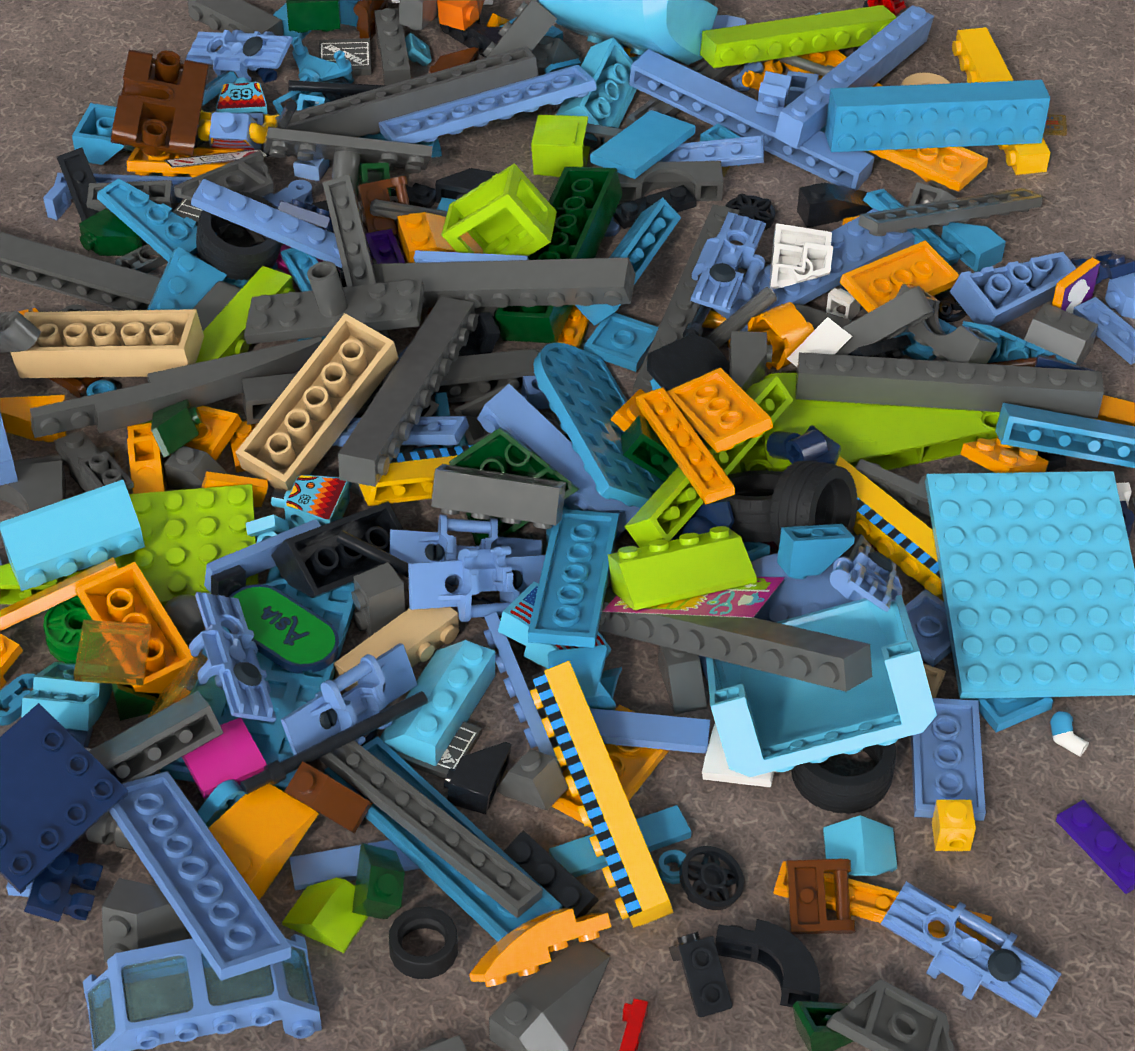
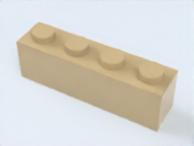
M451 607L406 610L334 662L335 679L358 665L361 658L365 655L370 654L378 658L399 643L404 645L411 667L420 661L425 662L429 660L437 648L444 643L450 644L459 633L458 613ZM358 681L347 687L345 690L348 692L349 690L357 686Z

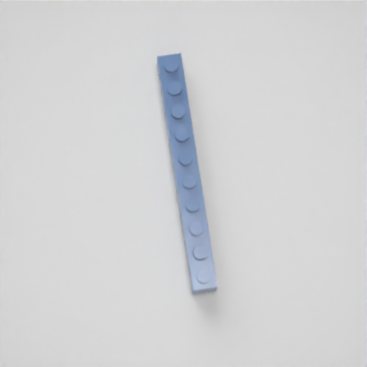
M914 5L909 7L782 109L774 138L795 149L799 148L826 125L830 88L872 87L927 41L934 16L927 13L921 7Z
M648 49L631 64L630 86L713 126L719 123L740 137L763 135L765 151L839 186L858 190L871 176L874 156L864 151L831 152L825 133L820 130L799 148L795 149L774 138L779 117L756 113L757 100Z

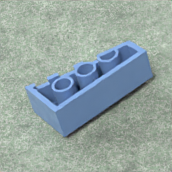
M1064 252L1031 258L1030 261L1024 263L1015 261L1008 263L1004 267L993 268L991 266L982 268L980 272H961L950 293L974 323L998 328L1052 300L1056 284L1074 271L1076 267Z

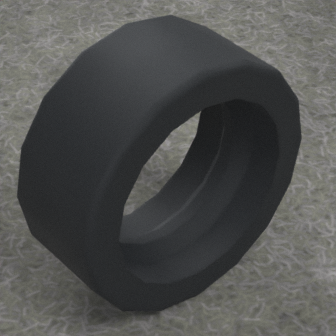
M415 907L399 915L389 930V952L394 966L404 975L415 979H431L444 974L453 966L458 955L457 928L452 918L442 910L432 907ZM432 929L443 935L445 946L430 956H415L407 953L402 948V940L408 933L414 930Z

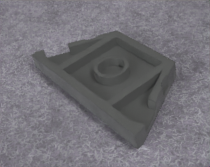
M260 150L174 186L176 197L190 201L203 179L234 192H249L261 198L274 192L273 180L271 175H269L267 164H264L263 153Z
M882 979L871 985L866 992L854 998L841 1011L833 1014L826 1024L828 1028L871 1051H955L953 1042L949 1038L948 1033L950 1029L944 1012Z

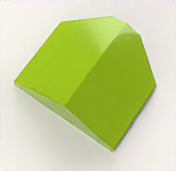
M336 877L307 886L282 921V925L345 953L369 916L352 913L355 885L345 879Z

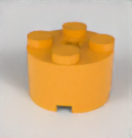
M792 302L778 305L752 317L747 325L748 332H767V344L772 345V362H766V367L770 369L773 366L776 370L792 364L787 358L814 331L813 325L810 322H806Z

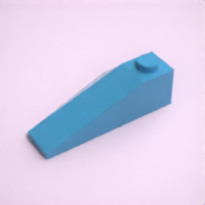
M963 321L962 326L979 329L998 343L988 363L1033 358L1039 354L1042 356L1056 355L1057 360L1076 365L1075 362L996 327Z

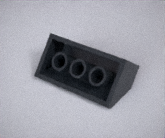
M389 501L285 539L271 556L283 579L288 582V585L311 598H316L354 583V576L382 565L336 542L342 530L389 553L390 529H404Z

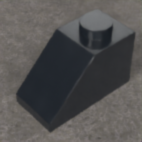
M469 168L438 179L435 183L436 203H440L442 197L454 200L459 199L481 183L492 178L497 172Z
M503 742L462 756L456 769L450 768L444 782V788L448 789L447 800L454 806L486 815L508 766L512 744Z

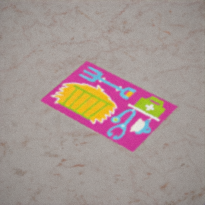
M757 577V583L639 610H633L616 596L602 612L754 618L785 577Z

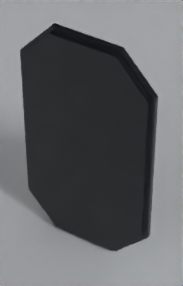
M695 334L685 336L647 354V371L661 388L664 387L666 391L720 367L729 375L728 359L712 340Z

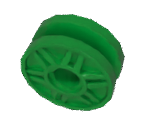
M78 595L49 608L45 614L43 628L46 635V644L50 654L57 660L65 663L86 664L98 660L110 650Z

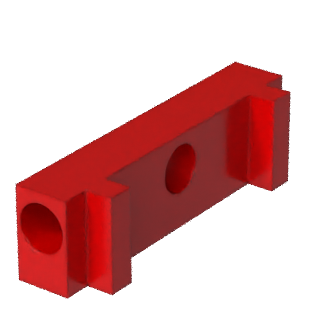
M634 998L632 1004L624 1003L622 1021H626L627 1024L619 1051L638 1050L647 1016L648 1001Z

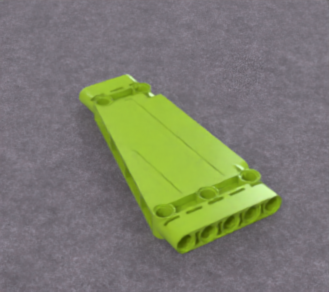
M773 373L765 376L760 381L778 376L793 398V401L774 421V428L767 430L728 475L753 470L783 472L792 463L789 460L776 459L769 455L766 445L769 436L776 431L802 435L806 433L811 425L841 446L840 456L855 468L860 459L876 463L885 470H891L961 454L963 443L975 442L980 438H997L995 429L1000 412L796 399L797 373Z

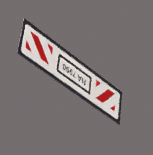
M262 149L166 159L164 161L172 168L235 161L259 150L263 153V157L271 156Z

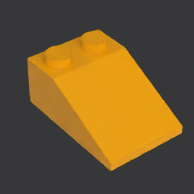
M427 212L397 216L398 238L406 263H415V250L456 252L441 236L446 219L445 216ZM468 232L460 236L474 253L483 254V249Z
M269 783L249 794H245L209 827V830L259 900L265 894L319 813Z

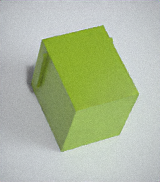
M538 115L531 143L534 175L560 177L564 167H587L590 146H584L588 116Z

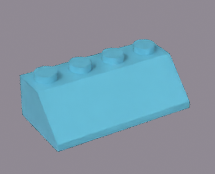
M614 37L591 46L581 65V68L595 79L597 90L589 92L585 97L564 99L556 115L588 116L589 124L619 128L637 89L629 85L631 64L634 62ZM585 134V138L597 141L593 134Z
M124 480L0 522V533L9 563L21 591L38 587L43 583L71 575L74 572L98 565L113 557L116 558L124 554H130L145 547L141 527Z
M467 640L437 650L417 679V686L412 688L405 698L407 699L422 691L426 695L428 703L392 721V725L383 731L380 739L394 751L436 766L464 721H468L494 679L495 651Z

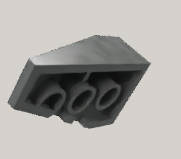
M577 940L513 991L489 1017L490 1040L505 1051H573L610 957L587 941L579 942Z

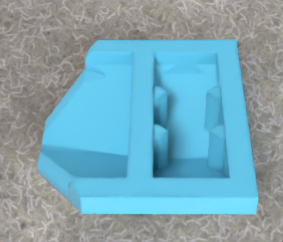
M861 815L823 827L826 859H849L851 861V872L848 873L849 875L877 876L888 871L893 872L897 869L892 827Z

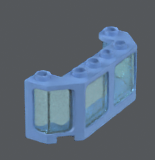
M294 934L291 936V940L286 939L291 945V958L222 981L193 938L115 953L107 960L108 969L98 978L96 975L91 974L83 981L93 1051L149 1050L161 1044L176 1041L188 1042L200 1036L215 1033L227 1034L235 1029L254 1025L259 1027L266 1026L282 1020L286 1034L298 1039L311 1036L315 1031L322 1030L305 937Z

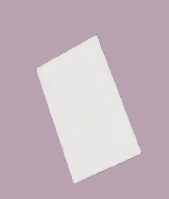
M827 317L787 359L797 367L799 352L835 355L852 336Z

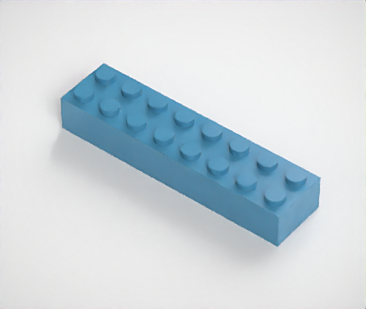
M1043 80L830 88L825 136L831 152L1042 143L1050 96Z

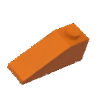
M437 0L439 24L463 31L479 20L485 0Z

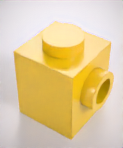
M936 800L932 818L935 851H971L976 830L972 800Z

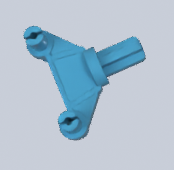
M293 38L291 42L294 49L292 54L299 68V81H311L317 78L318 82L344 77L349 83H353L352 65L349 60H346L343 51L334 53L336 63L309 55L307 47L303 46L301 38ZM301 92L300 94L308 95L309 92ZM299 94L291 97V99L294 101L298 100Z

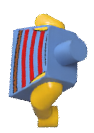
M201 110L198 137L203 141L209 140L210 148L244 149V151L261 149L262 144L265 142L268 127L274 128L276 124L275 117L280 115L264 114V123L261 126L249 114L204 112Z

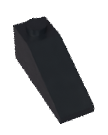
M826 182L799 188L797 212L807 228L843 221L844 218L865 214L872 210V208L863 201L868 193L865 191Z

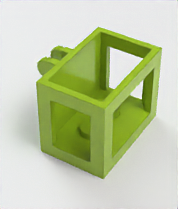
M514 163L449 204L441 236L456 252L474 253L460 237L468 232L483 249V254L529 256L551 243L557 211Z

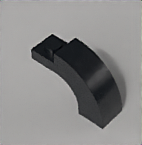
M760 919L756 921L755 931L747 930L737 925H718L715 943L718 955L755 962L770 970L777 978L781 988L780 1005L793 1008L796 1001L818 1002L820 994L818 968L806 946L792 933L776 924Z

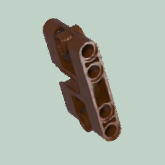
M129 49L123 75L124 84L122 93L118 98L112 127L111 143L141 148L143 153L150 156H159L167 152L193 157L209 64L185 60L184 64L180 63V56L173 51H161L155 59L152 53Z

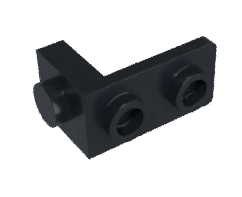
M490 312L479 313L476 330L470 333L466 346H462L459 351V356L492 353L496 342L499 340L500 330Z
M694 932L677 937L679 944L669 947V951L673 961L681 960L696 1015L698 1017H705L731 1009L732 1001L713 936L700 938L699 933Z

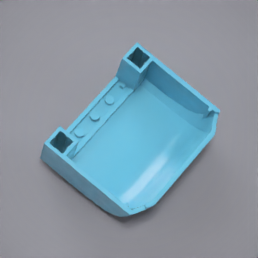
M537 0L539 4L557 18L555 21L557 24L588 37V42L598 44L614 37L623 49L624 47L631 49V54L641 56L649 49L670 60L686 65L703 58L700 55L702 31L712 30L718 11L716 6L705 0Z
M897 595L896 600L891 601L888 612L880 609L865 598L776 622L870 644L873 677L847 692L706 657L710 706L730 770L748 777L772 771L786 772L793 769L795 765L807 762L821 763L830 756L842 753L848 755L856 754L865 747L876 744L882 746L890 745L899 738L924 732L937 714L920 650L902 595Z

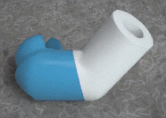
M1065 711L1056 712L1050 721L1054 742L1080 757L1087 749L1089 742L1074 734L1073 717L1071 714Z

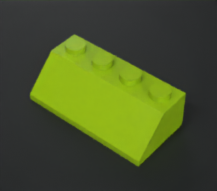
M726 526L713 527L710 529V532L703 534L685 533L680 535L679 539L671 541L664 539L653 540L649 542V546L639 548L626 546L618 549L617 553L608 554L612 592L633 610L757 583V576L741 536Z

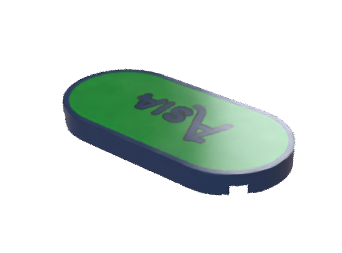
M255 584L242 587L229 596L230 598L239 599L248 630H252L254 633L251 641L256 643L258 652L285 670L303 674V670H312V673L327 668L336 659L339 650V637L334 626L277 588L269 585Z

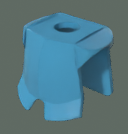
M597 645L595 648L580 647L554 650L548 653L549 669L570 661L589 708L616 709L617 704L613 700L622 667L603 672L608 652L606 645Z

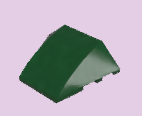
M502 427L449 461V464L453 466L566 482L564 499L579 490L576 485ZM466 512L468 520L490 521V519L473 518L471 513ZM490 516V518L498 520V537H507L528 523V521H521L520 524H509L503 522L501 517ZM472 533L476 546L480 545L482 539L489 536V534Z

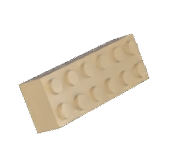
M196 309L25 312L24 317L41 331V334L35 344L28 350L10 353L20 378L147 377L148 373L195 364L204 334Z
M344 313L235 452L242 469L258 479L268 480V485L273 488L291 491L298 476L310 475L399 358L394 341Z

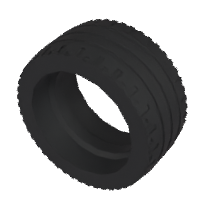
M236 191L239 194L275 208L263 197L261 198L249 192ZM202 210L196 233L197 252L202 261L227 275L225 278L235 280L251 279L262 266L272 268L275 265L282 243L262 235L265 241L253 247H237L228 244L219 238L214 231L218 227L235 223Z
M796 461L783 471L774 489L770 506V527L772 537L778 547L781 527L843 524L852 534L857 514L858 499L854 479L847 469L817 461Z
M753 470L727 475L734 485L735 495L712 503L730 502L734 517L731 530L741 536L743 542L774 541L770 527V506L774 489L783 472Z
M895 743L885 746L876 744L863 748L862 751L869 755L876 766L862 775L842 776L832 774L817 763L807 762L795 765L791 769L792 779L800 794L811 804L823 810L840 814L868 810V808L878 804L890 788L896 764Z

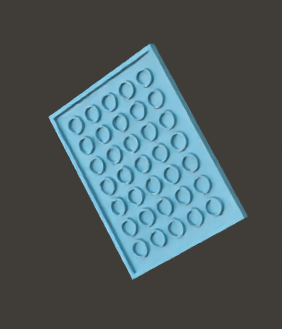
M1114 471L927 474L925 485L960 699L1135 695V568Z

